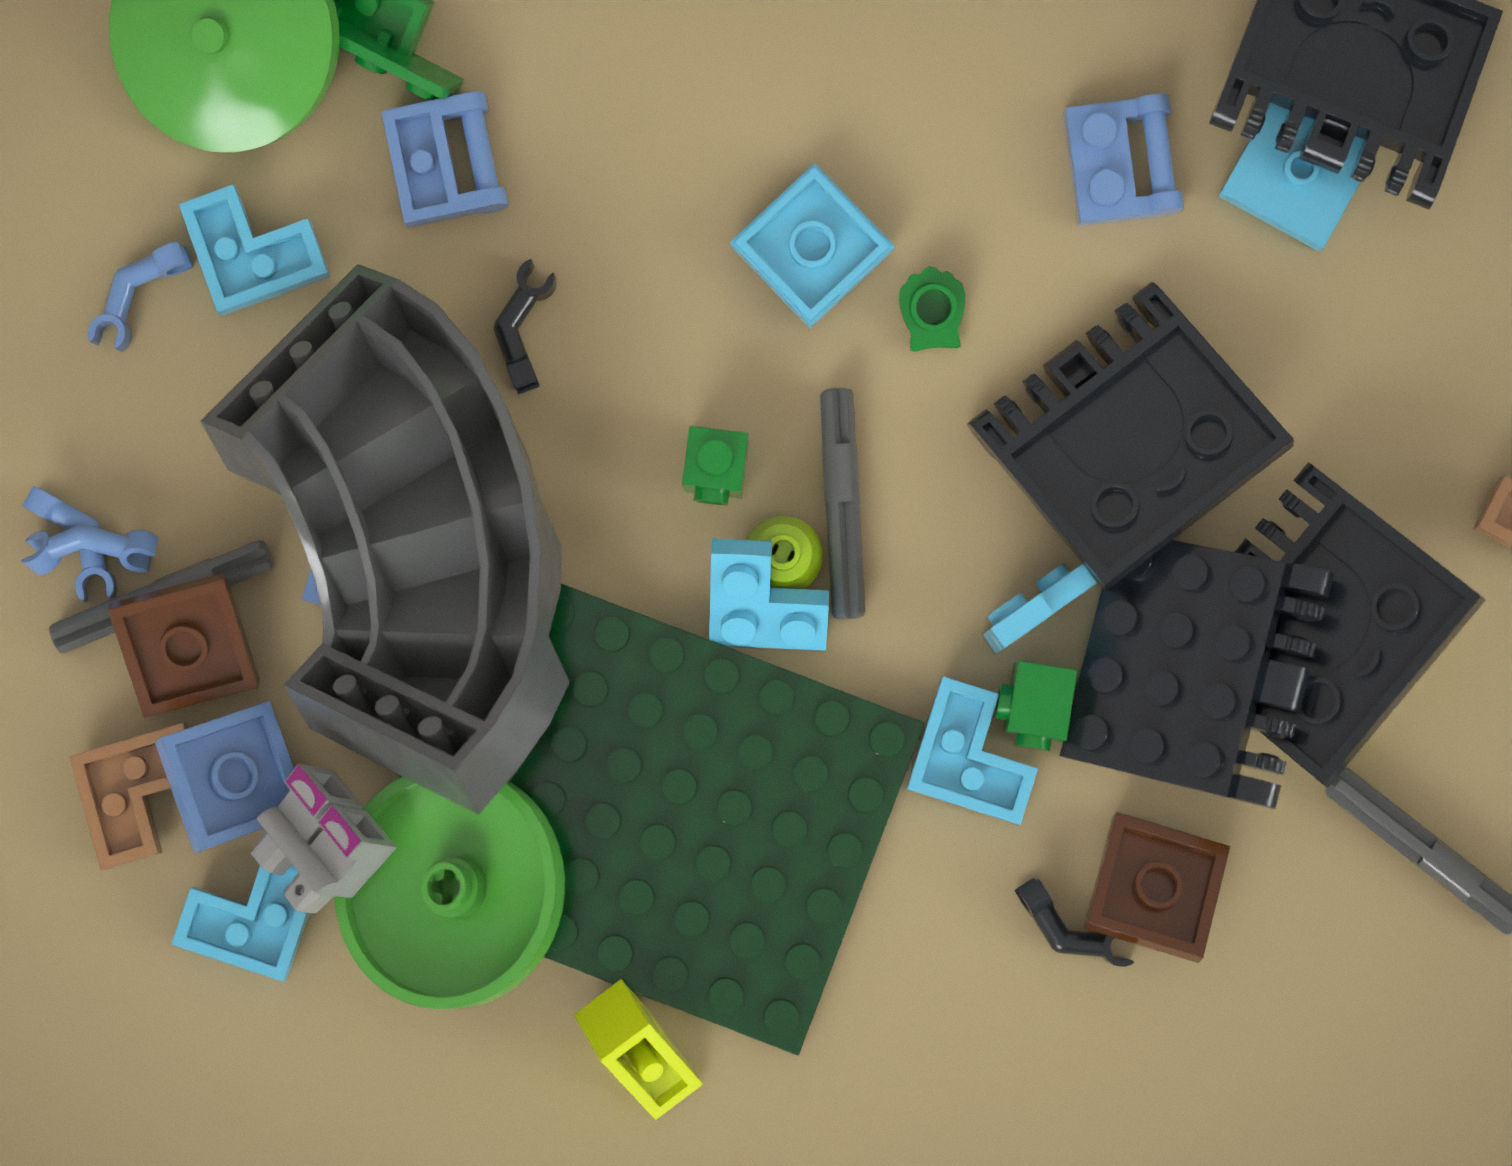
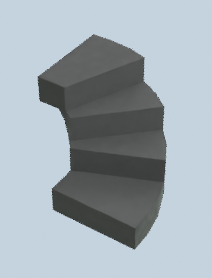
M357 264L200 422L228 471L262 485L282 496L303 544L316 582L324 615L323 643L284 684V687L309 729L479 815L518 770L547 729L570 683L549 639V632L561 591L562 546L540 499L529 455L508 408L477 350L438 304L397 278Z

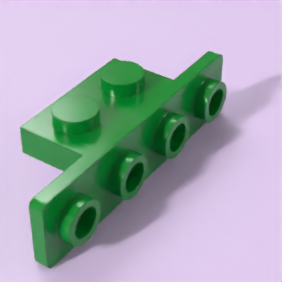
M334 0L339 21V47L356 55L355 62L358 65L378 74L389 72L407 81L406 88L410 92L428 100L445 99L460 90L463 82L461 77L415 54L435 1Z

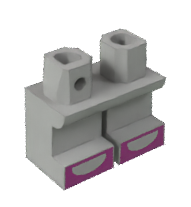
M297 764L284 781L290 789L289 793L278 807L267 809L256 818L266 832L251 854L260 866L271 874L284 875L293 865L299 873L285 888L284 896L295 910L316 914L333 896L352 898L395 851L397 846L368 811L361 810L363 805L334 770Z

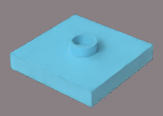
M1270 103L1265 112L1266 119L1260 133L1253 140H1249L1218 197L1321 252L1360 184L1359 181L1351 179L1350 176L1364 139L1357 136L1354 137L1339 174L1333 173L1299 159L1314 119L1306 116L1303 117L1296 138L1288 153L1275 149L1277 133L1281 124L1284 123L1289 110Z
M815 163L730 242V246L809 329L820 321L895 249L892 242Z

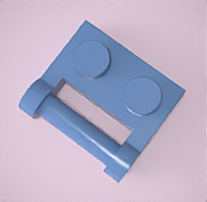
M468 92L449 96L445 99H435L381 111L403 219L407 228L475 213H492L509 206L506 189L499 187L484 117V114L489 111L484 92ZM452 119L462 120L476 191L459 194L444 121Z
M1151 94L1137 99L1065 108L1064 120L1078 226L1170 215L1184 210L1182 191H1176L1166 122V116L1171 114L1168 94ZM1143 120L1153 194L1136 197L1126 122Z

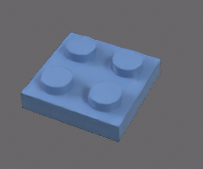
M270 701L154 741L194 854L264 829L256 818L267 809L278 807L290 791L284 781L294 770V766Z

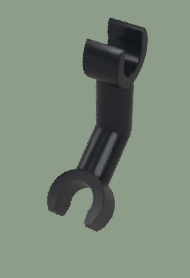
M532 259L525 261L517 271V283L519 286L494 324V333L518 395L540 387L518 329L536 301L545 300L550 297L557 285L554 273H551L545 284L539 288H531L526 284L528 276L534 269Z
M1033 878L1014 890L1020 902L1035 920L1055 952L1102 957L1106 962L1119 967H1126L1134 963L1133 960L1113 956L1110 945L1114 937L1094 932L1068 930L1054 908L1050 895L1039 879L1035 880Z

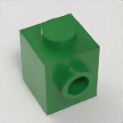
M689 426L682 486L684 492L694 493L693 501L726 506L729 504V497L742 499L749 446L748 433Z
M1019 660L1013 664L1010 685L1000 684L995 718L1005 720L1004 733L1016 734L1015 746L1050 751L1052 740L1059 742L1067 741L1078 670Z

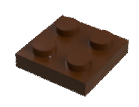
M225 572L110 603L108 613L144 718L259 687L260 679Z
M1116 812L1110 823L1084 929L1199 963L1204 957L1230 846Z

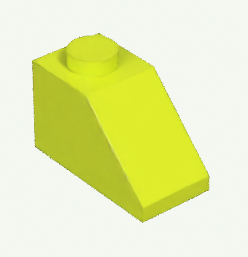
M622 979L574 1014L575 1019L600 1061L655 1120L703 1085L651 1012Z

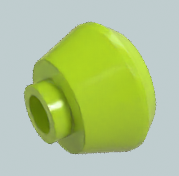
M791 516L768 518L759 523L746 539L772 541V548L776 544L779 546L776 554H771L770 588L805 589L812 584L820 572L823 562V549L820 539L811 526L798 518ZM793 551L795 553L794 558L789 562L788 557Z

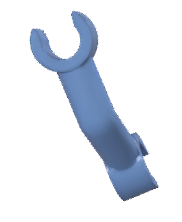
M178 241L163 245L154 250L151 256L118 269L112 281L104 313L94 318L89 325V341L98 345L102 339L103 330L107 326L115 324L118 335L115 339L114 347L121 352L126 350L132 339V332L126 319L135 287L159 277L178 275L193 268L186 246L180 247Z
M36 486L32 487L22 505L26 509L66 530L81 524L101 529L99 522L93 517ZM87 549L79 550L82 572L78 575L75 582L77 596L82 601L87 602V582L93 576L100 575L106 582L107 596L114 598L117 592V581L114 575L106 570L104 554Z
M83 524L50 536L45 531H38L25 540L37 552L22 559L21 562L36 575L41 576L56 568L62 557L81 549H87L117 557L126 569L145 573L149 572L151 556L156 555L158 537L153 533L143 530H134L122 535Z

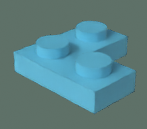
M234 184L179 204L215 308L221 316L331 277L313 225L308 218L255 237L241 196Z
M712 539L710 641L723 646L826 651L829 590L770 588L772 541Z
M1063 563L1035 583L1041 593L1027 602L1022 593H1019L987 616L993 627L982 634V636L996 654L1097 582L1084 564L1070 572Z
M942 676L906 789L1021 825L1038 768L982 751L999 694Z
M292 865L284 875L271 874L260 866L247 904L197 887L190 888L171 945L282 982L287 981L310 913L295 910L284 896L285 888L299 872Z

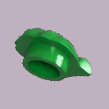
M931 266L925 268L920 274L909 276L906 284H903L900 288L898 300L902 317L911 332L910 351L961 347L957 329L961 323L965 308L963 284L956 280L952 273L948 271L941 273Z

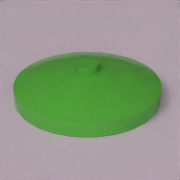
M112 0L109 13V39L112 58L117 74L128 96L139 111L155 127L178 142L197 149L220 153L241 152L267 146L285 138L303 125L317 110L326 96L336 71L340 35L334 0Z
M400 777L384 787L362 810L368 811L397 848L352 898L334 896L339 928L351 956L364 974L381 990L396 999L418 1007L429 1009H464L489 1003L502 997L524 981L538 966L549 949L559 926L565 895V875L560 847L547 818L525 792L509 781L479 815L405 777Z

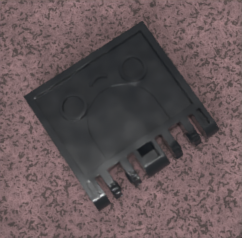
M1256 0L1209 124L1231 132L1241 112L1247 94L1255 96V99L1248 112L1241 136L1253 140L1260 133L1266 119L1265 112L1269 102L1289 110L1275 139V149L1288 153L1296 138L1303 117L1306 116L1314 119L1301 150L1300 160L1339 174L1354 137H1360L1365 140L1355 160L1350 178L1361 183L1364 182L1374 168L1375 156L1379 146H1383L1399 153L1386 177L1384 192L1399 196L1414 159L1421 161L1411 182L1406 201L1429 210L1440 190L1503 11L1476 0Z
M1150 282L1133 295L1132 298L1137 308L1155 330H1152L1128 303H1124L1114 311L1121 327L1137 342L1125 353L1114 342L1111 335L1099 325L1086 332L1089 342L1108 364L1107 367L1103 369L1077 340L1043 364V368L1049 378L1066 397L1060 402L1036 374L1030 375L1023 381L1029 397L1035 403H1038L1045 412L1038 420L1031 424L1022 414L1018 405L1007 396H1003L994 403L1001 417L1017 436L1012 438L987 409L967 423L970 431L979 443L1001 465L1105 591L1285 454L1294 445L1292 436L1154 282Z
M1308 462L1293 481L1325 507L1318 514L1286 489L1278 500L1282 502L1283 507L1296 518L1301 517L1310 525L1295 543L1273 521H1267L1262 518L1255 529L1286 553L1279 562L1296 563L1332 572L1334 577L1328 598L1291 591L1285 592L1284 597L1307 601L1325 607L1322 620L1308 622L1297 619L1294 616L1279 615L1275 633L1304 637L1316 644L1313 657L1311 658L1271 650L1268 659L1310 670L1300 712L1257 703L1255 714L1295 724L1293 738L1279 739L1267 736L1264 732L1260 733L1322 785L1329 788L1486 600ZM1246 538L1234 551L1239 554L1272 560Z
M1176 540L1170 541L1107 591L1102 587L1072 704L1067 741H1063L1059 756L1276 809L1281 785L1240 775L1241 767L1244 766L1269 773L1284 774L1286 761L1268 753L1261 752L1257 754L1248 752L1246 747L1251 730L1264 732L1267 736L1279 739L1293 738L1295 724L1257 715L1255 711L1258 703L1300 712L1310 670L1268 659L1271 650L1303 657H1313L1315 643L1310 642L1304 637L1275 633L1279 615L1294 616L1297 619L1308 622L1322 620L1325 607L1307 601L1284 597L1285 592L1291 591L1328 598L1334 574L1311 566L1283 563Z

